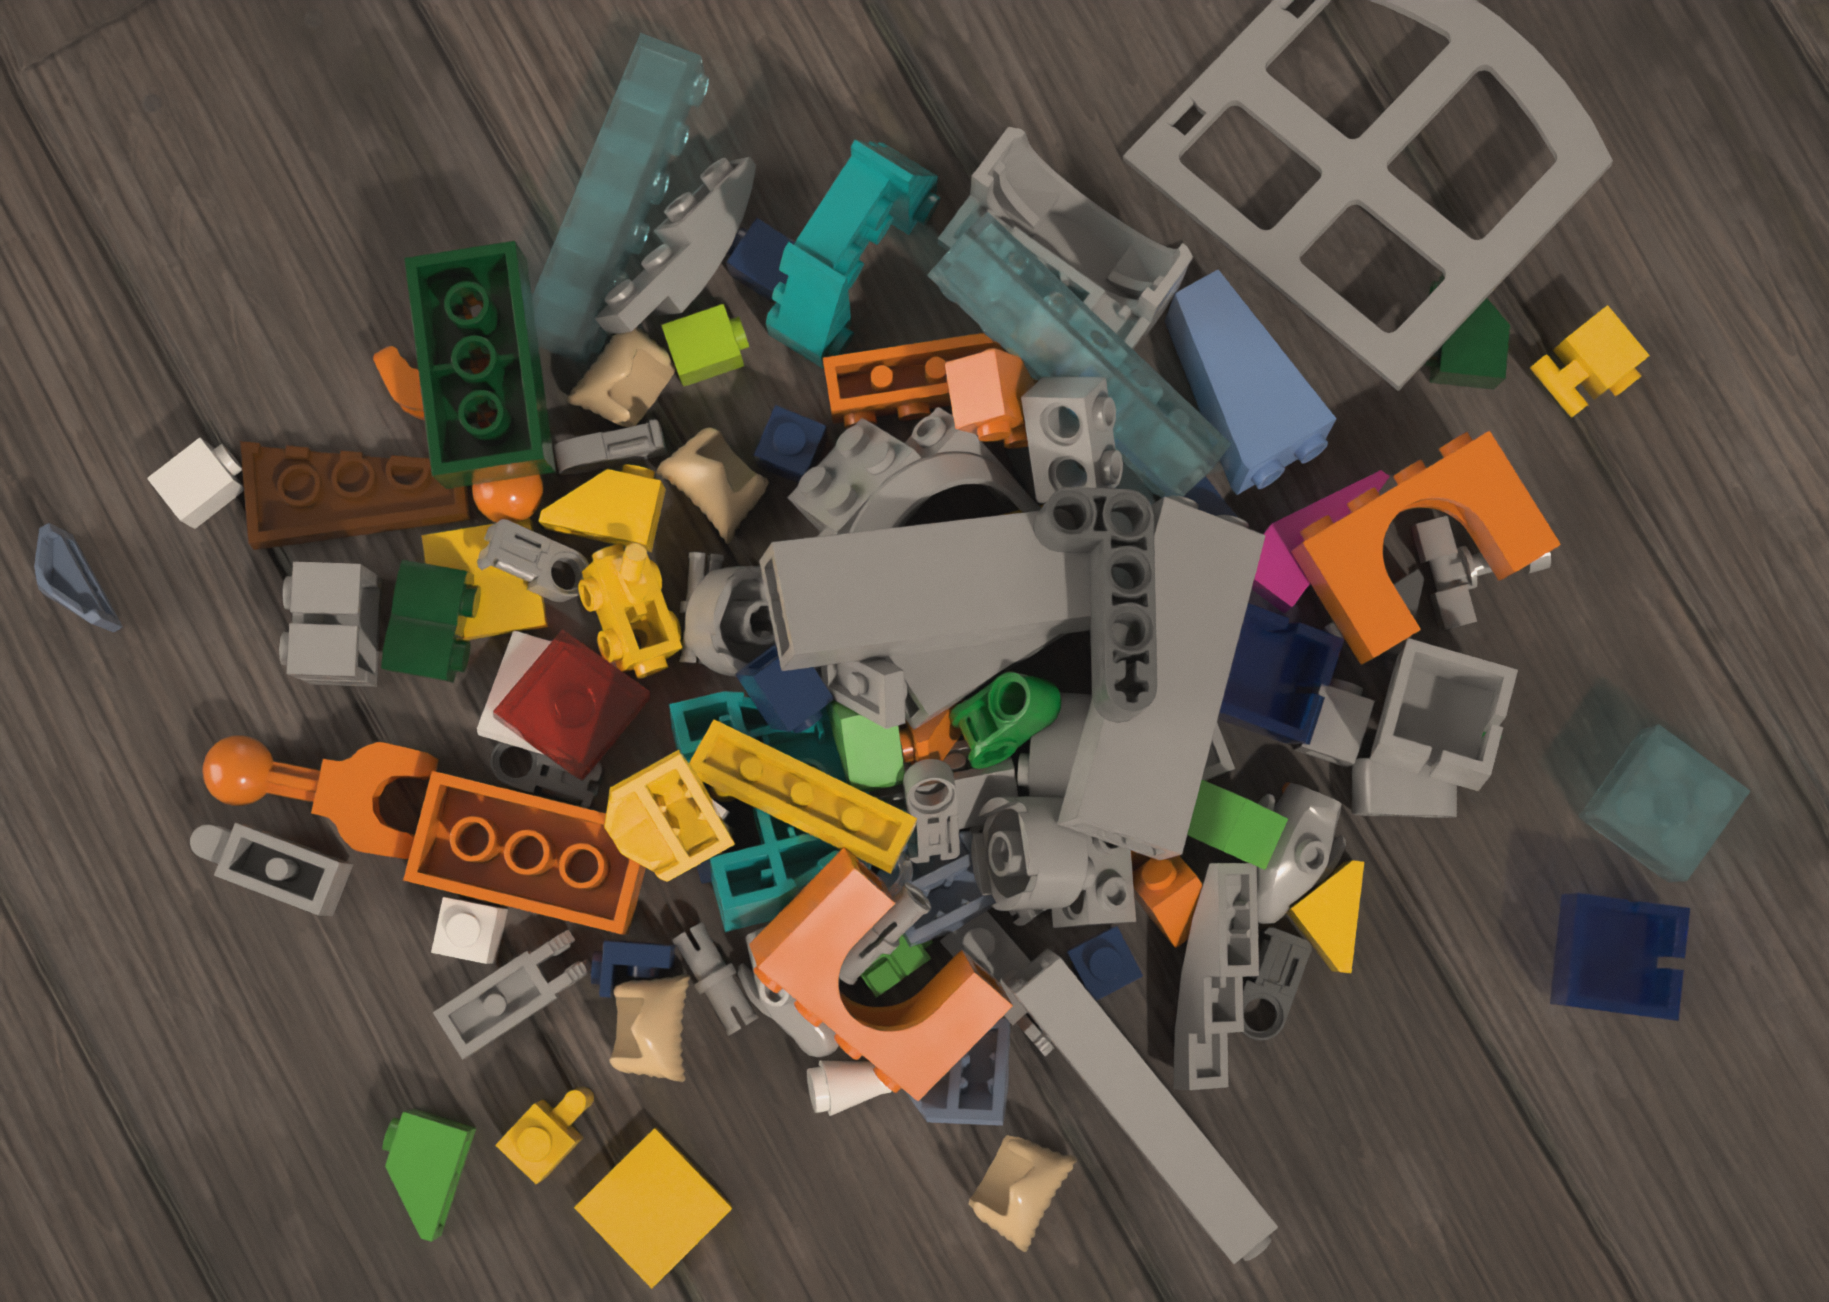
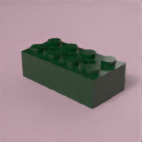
M516 241L404 258L432 476L445 489L555 472L527 258ZM480 305L482 307L481 312L476 317L467 320L465 315H472L471 307ZM487 358L490 363L485 367V370L474 374L471 369L479 368L478 360ZM493 411L497 415L496 420L489 427L482 429L478 422L486 421L484 414Z

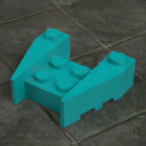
M854 140L851 145V157L794 245L788 242L784 248L779 270L788 275L786 285L779 281L774 288L772 299L776 301V304L767 315L766 327L768 335L822 369L824 368V357L843 355L854 336V332L849 329L851 326V313L848 290L854 284L864 266V262L859 260L861 254L869 242L878 245L887 233L890 225L909 235L917 222L922 225L927 224L941 200V197L936 195L938 176L883 142L877 144L874 141L867 143L863 140Z
M723 691L669 704L671 728L676 748L680 750L688 763L712 721L715 719L847 784L826 707L820 710L823 716L817 723L802 732L794 733V731L786 732L771 729L752 699L744 697L743 692ZM751 806L762 845L710 858L711 881L725 932L772 921L841 849ZM859 859L864 865L868 864V862Z

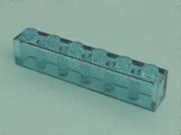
M640 33L532 296L538 345L540 348L584 365L587 364L591 352L598 354L602 349L607 333L596 321L595 317L608 305L604 300L607 294L617 285L629 279V273L624 272L631 253L638 255L646 242L649 224L644 221L651 204L659 205L667 190L669 175L664 172L671 155L679 156L685 146L689 126L684 123L691 106L698 108L705 97L709 77L704 75L705 71L701 55Z
M988 211L958 239L927 275L939 286L946 298L957 303L980 325L987 337L998 342L1009 354L1021 357L1033 379L1039 381L1043 377H1106L1108 397L1114 400L1116 407V420L1113 427L1115 449L1121 453L1123 462L1142 479L1144 485L1152 493L1159 495L1161 498L1172 495L1183 497L1214 468L1231 445L1211 423ZM1067 408L1068 413L1078 419L1075 412Z

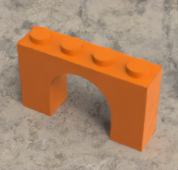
M1490 431L1474 440L1468 432H1465L1439 449L1444 457L1443 459L1428 468L1422 459L1418 460L1393 476L1397 483L1396 487L1382 495L1379 494L1376 487H1373L1346 504L1351 511L1349 515L1333 523L1329 515H1326L1300 531L1305 541L1294 548L1291 553L1361 665L1421 630L1391 582L1383 561L1384 537L1390 523L1398 513L1412 508H1431L1455 518L1468 531L1498 581L1514 574L1561 545Z
M844 847L749 944L757 965L753 971L759 980L774 993H779L783 988L795 998L794 1006L812 1025L819 1027L823 1022L836 1033L834 1035L835 1041L850 1057L858 1060L863 1055L874 1064V1073L891 1091L897 1093L902 1088L919 1101L1013 1005L1000 982L962 949L919 993L900 1004L888 1007H869L850 1000L840 992L838 986L839 973L846 955L895 904L884 881Z

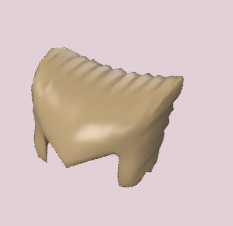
M636 327L632 332L618 333L612 336L610 343L605 346L597 361L591 365L590 370L584 374V378L578 381L577 386L571 390L567 401L572 405L582 406L583 409H590L593 413L600 414L603 418L620 426H636L675 373L676 367L671 362L666 350L659 347L657 342L650 339L647 333H643L642 329Z
M714 428L701 430L695 437L687 441L685 446L678 448V451L674 452L670 458L662 461L656 471L658 475L662 476V479L669 480L672 485L677 486L679 491H683L685 496L690 498L703 514L707 515L709 522H713L715 529L719 530L720 537L725 539L726 544L733 540L735 530L740 528L741 521L747 518L748 512L754 508L769 484L767 478L752 471L732 451L721 432Z
M682 974L674 978H655L651 981L631 980L614 987L613 992L618 1010L617 1033L614 1050L609 1060L615 1069L628 1074H646L649 1077L655 1076L673 1081H685V1070L682 1066L683 1058L681 1056L683 1052L681 1042L683 1039L680 1034L683 1030L681 1020L684 1015L682 1012L685 1006L684 999L686 998V989L689 987L688 980H690V975Z
M1007 1135L1003 1138L997 1155L988 1168L982 1182L969 1199V1205L982 1222L987 1223L992 1229L997 1230L1001 1236H1005L1007 1240L1012 1241L1021 1251L1027 1252L1028 1246L1031 1245V1238L1035 1236V1229L1039 1226L1040 1219L1044 1216V1211L1050 1206L1051 1198L1055 1196L1056 1190L1061 1187L1062 1181L1067 1178V1173L1073 1169V1164L1077 1162V1158L1072 1155H1062L1060 1152H1053L1049 1148H1043L1030 1140Z

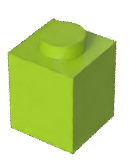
M724 304L661 325L683 387L744 367L740 350L750 346L740 317L729 319Z

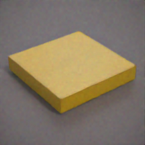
M530 518L516 523L534 532ZM493 524L421 535L426 564L468 571L474 575L473 585L481 587V597L476 617H467L464 627L463 639L466 640L513 633V630L521 632L548 627L544 597L527 590L529 582L493 566H489L484 570L478 567L477 559L479 553L489 544L484 538L488 528Z
M655 1127L574 1208L652 1289L733 1209V1206L680 1150Z

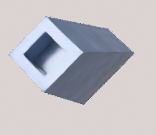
M1216 270L1176 292L1165 318V324L1229 485L1236 495L1253 485H1256L1258 489L1267 487L1283 474L1285 466L1297 459L1303 464L1318 456L1328 445L1326 437L1336 421V417L1222 273Z

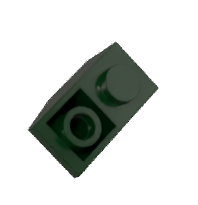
M1443 274L1439 277V281H1432L1429 295L1444 281L1445 277ZM1488 298L1476 308L1424 363V366L1431 367L1430 383L1494 390L1506 379L1510 324Z

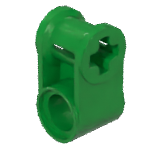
M1004 673L975 696L957 705L951 711L949 718L953 727L961 729L970 748L968 760L971 766L975 769H983L1006 760L1018 747L1031 739V736L1050 726L1059 715L1062 699L1058 688L1047 679L1019 673ZM1026 695V703L1023 707V700Z

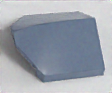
M51 523L40 527L34 564L39 591L95 626L111 632H116L123 628L73 534Z
M959 831L960 854L954 859L941 860L939 854L929 856V862L914 863L910 860L906 843L891 874L882 869L878 871L877 876L884 881L892 897L908 882L919 888L931 904V910L927 914L922 915L903 934L909 947L950 934L992 908L991 905L997 903L992 895H982L977 887L972 867L971 844L973 836L971 832Z
M1001 1018L919 1101L906 1092L927 1122L1003 1126L1009 1087L1010 1022L1007 1018Z

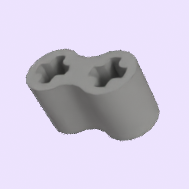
M1359 758L1352 765V815L1457 817V785L1429 777L1432 767L1424 765L1417 774L1372 761L1369 758Z

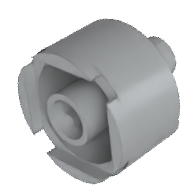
M734 566L713 570L699 583L689 600L686 612V629L684 632L685 644L703 664L717 673L736 676L735 673L776 644L760 566Z
M1060 692L1062 699L1061 710L1057 719L1050 726L1031 736L1030 753H1020L1017 781L1018 786H1022V792H1029V796L1065 797L1092 694Z
M995 797L982 807L978 817L987 818L984 823L983 832L973 833L971 844L972 867L977 887L982 895H992L997 903L991 906L996 910L1064 908L1071 905L1077 899L1081 890H1089L1095 880V866L1092 859L1088 857L1086 834L1057 824L1064 797Z

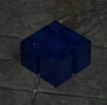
M1248 603L1218 719L1285 744L1310 745L1325 697L1312 693H1295L1297 684L1303 687H1329L1344 639L1300 622L1288 623L1289 618Z
M1582 893L1562 894L1550 1004L1679 1021L1684 970L1657 968L1658 957L1685 959L1690 908L1642 901L1628 902L1627 899Z

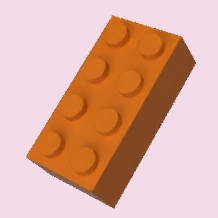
M432 771L403 880L618 934H629L646 867L620 853L604 827L606 813Z

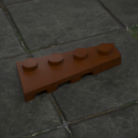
M240 441L248 544L253 550L471 520L467 486L445 489L432 476L429 458L392 455L390 458L364 456L362 452L341 450L340 454L311 451L309 447L286 445L285 449L262 447L260 443Z

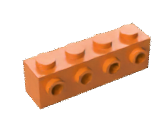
M1037 324L824 357L823 363L833 424L844 422L845 429L855 426L861 418L875 425L877 424L876 417L898 414L900 421L918 420L930 416V409L951 406L945 363L994 348L1021 357L1036 384L1041 378L1050 377L1042 326Z

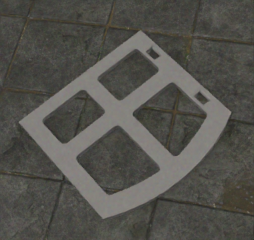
M1273 0L1123 155V161L1399 391L1611 167L1613 160L1592 119L1562 77L1534 46L1500 16L1477 0H1368L1416 20L1445 36L1449 44L1359 138L1349 139L1266 71V68L1331 0H1315L1298 19L1285 10L1294 0ZM1485 70L1489 71L1525 112L1554 156L1555 163L1483 239L1474 240L1393 176L1387 167L1477 72ZM1194 105L1197 111L1204 117L1184 135L1172 126ZM1231 106H1239L1321 174V178L1270 230L1258 228L1180 162L1181 156ZM1351 205L1362 206L1439 269L1445 277L1444 281L1396 331L1391 333L1382 331L1300 261L1301 256Z

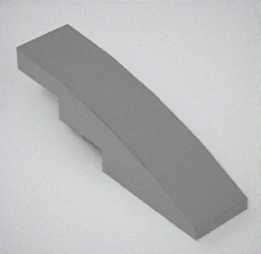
M1209 864L1193 915L1181 972L1175 1025L1173 1089L1200 1090L1229 1087L1227 1033L1244 1032L1243 977L1259 976L1257 866L1253 864Z

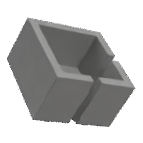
M293 562L292 576H286L283 584V605L286 610H290L293 613L292 623H289V632H283L281 635L279 646L280 662L282 665H287L288 675L301 679L311 685L377 687L383 581L381 577L362 564Z
M1407 638L1396 658L1369 760L1417 774L1424 765L1432 767L1429 777L1479 791L1492 773L1503 727H1500V724L1507 715L1518 669Z

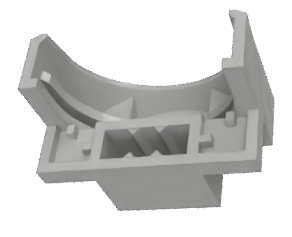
M1008 127L972 175L970 196L938 237L937 242L939 246L982 276L980 292L1028 326L1041 324L1043 336L1067 354L1077 343L1115 371L1120 368L1142 336L1146 337L1173 300L1188 265L1193 258L1185 244L1182 243L1178 249L1161 245L1132 229L1095 204L1057 174L1038 156L1029 144L1027 135L1022 129Z
M939 407L915 426L912 435L905 443L861 418L855 426L848 428L840 435L836 446L816 467L811 468L802 476L798 487L788 496V499L821 532L817 537L903 527L932 495L962 484H981L998 504L1004 506L1010 501L1023 513L1040 511L1041 509L983 442L979 441L975 434L955 429L953 415Z

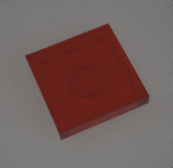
M562 629L493 710V717L580 781H583L649 701L650 691Z

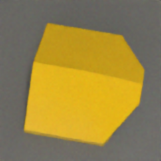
M680 750L673 752L610 787L604 823L605 829L622 855L655 872L657 877L666 882L735 845L703 782Z

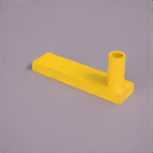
M715 719L712 721L689 762L701 781L708 784L709 792L715 800L731 802L737 798L841 850L845 847L855 857L890 874L916 826V817Z

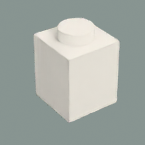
M198 438L147 478L179 520L194 529L244 491V485L236 476V474L242 471V467L223 444L214 448L201 438Z
M443 897L431 953L485 964L496 963L508 909L457 898Z

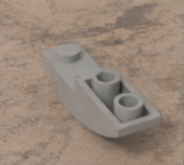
M751 157L728 161L726 158L719 159L701 174L700 178L704 183L694 193H684L667 206L664 213L668 218L654 230L664 244L644 258L641 263L644 270L633 281L630 279L625 280L607 294L604 300L608 305L595 317L596 321L608 335L632 332L652 311L657 316L682 313L702 291L729 250L744 217L756 170V164Z

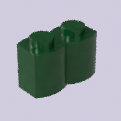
M401 561L394 590L392 614L384 641L381 669L454 683L457 672H465L469 661L471 645L470 640L463 639L464 627L467 617H476L481 597V587L473 585L474 575L465 570L414 561Z

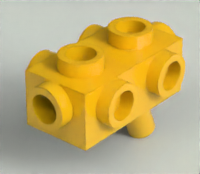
M616 544L593 553V562L581 572L584 579L579 581L578 590L585 609L589 612L596 610L603 631L598 633L597 640L602 657L608 663L615 662L619 674L634 669L637 678H644L668 668L666 659L682 648L680 642L681 627L676 615L667 608L661 592L662 577L658 566L654 561L649 560L645 547L640 544H630L625 550L623 544ZM634 634L637 635L641 641L640 649L638 647Z

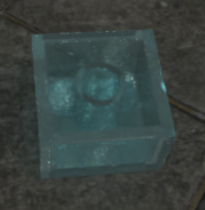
M1658 724L1639 731L1579 815V818L1668 883L1687 881L1750 793V790Z

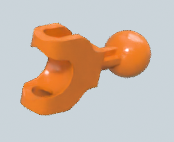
M465 315L467 320L473 318L472 315ZM388 346L375 353L373 356L374 363L393 399L406 413L415 418L425 420L418 369L411 368L406 359L393 346ZM487 358L479 359V368H472L471 370L474 374H478L484 371L490 362ZM493 411L484 414L486 421L478 422L482 429L490 426L488 418L495 415ZM540 475L476 484L472 486V493L476 506L488 519L496 523L506 519L516 524L528 519L539 507L543 496V483Z
M236 735L220 740L209 750L203 763V779L208 791L217 800L231 806H245L255 803L267 793L313 802L311 813L328 817L336 825L340 836L352 849L364 853L409 860L415 835L402 832L387 825L380 814L379 799L385 787L396 779H429L432 771L436 772L439 759L426 752L389 743L376 742L359 749L351 758L343 761L323 759L321 770L274 761L272 754L263 743L249 736Z

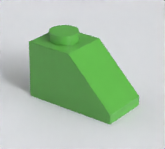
M412 1108L403 1111L401 1119L393 1117L386 1131L382 1149L390 1152L385 1167L420 1238L432 1242L442 1235L476 1128Z

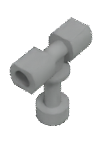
M1448 516L1411 526L1420 563L1429 562L1437 592L1431 594L1430 598L1439 631L1477 622L1469 590L1477 587V576L1493 572L1482 553L1471 555L1466 546L1456 548ZM1548 552L1522 569L1525 573L1529 574L1550 568L1551 553Z

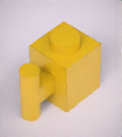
M1607 305L1553 350L1565 364V368L1560 370L1546 354L1532 365L1530 369L1572 418L1589 405L1575 388L1577 385L1581 384L1594 400L1607 389L1616 397L1642 376L1635 367L1650 355Z
M587 1087L576 1088L568 1092L554 1109L544 1099L534 1103L495 1146L535 1184H538L584 1138L571 1125L592 1105L594 1101L593 1092Z

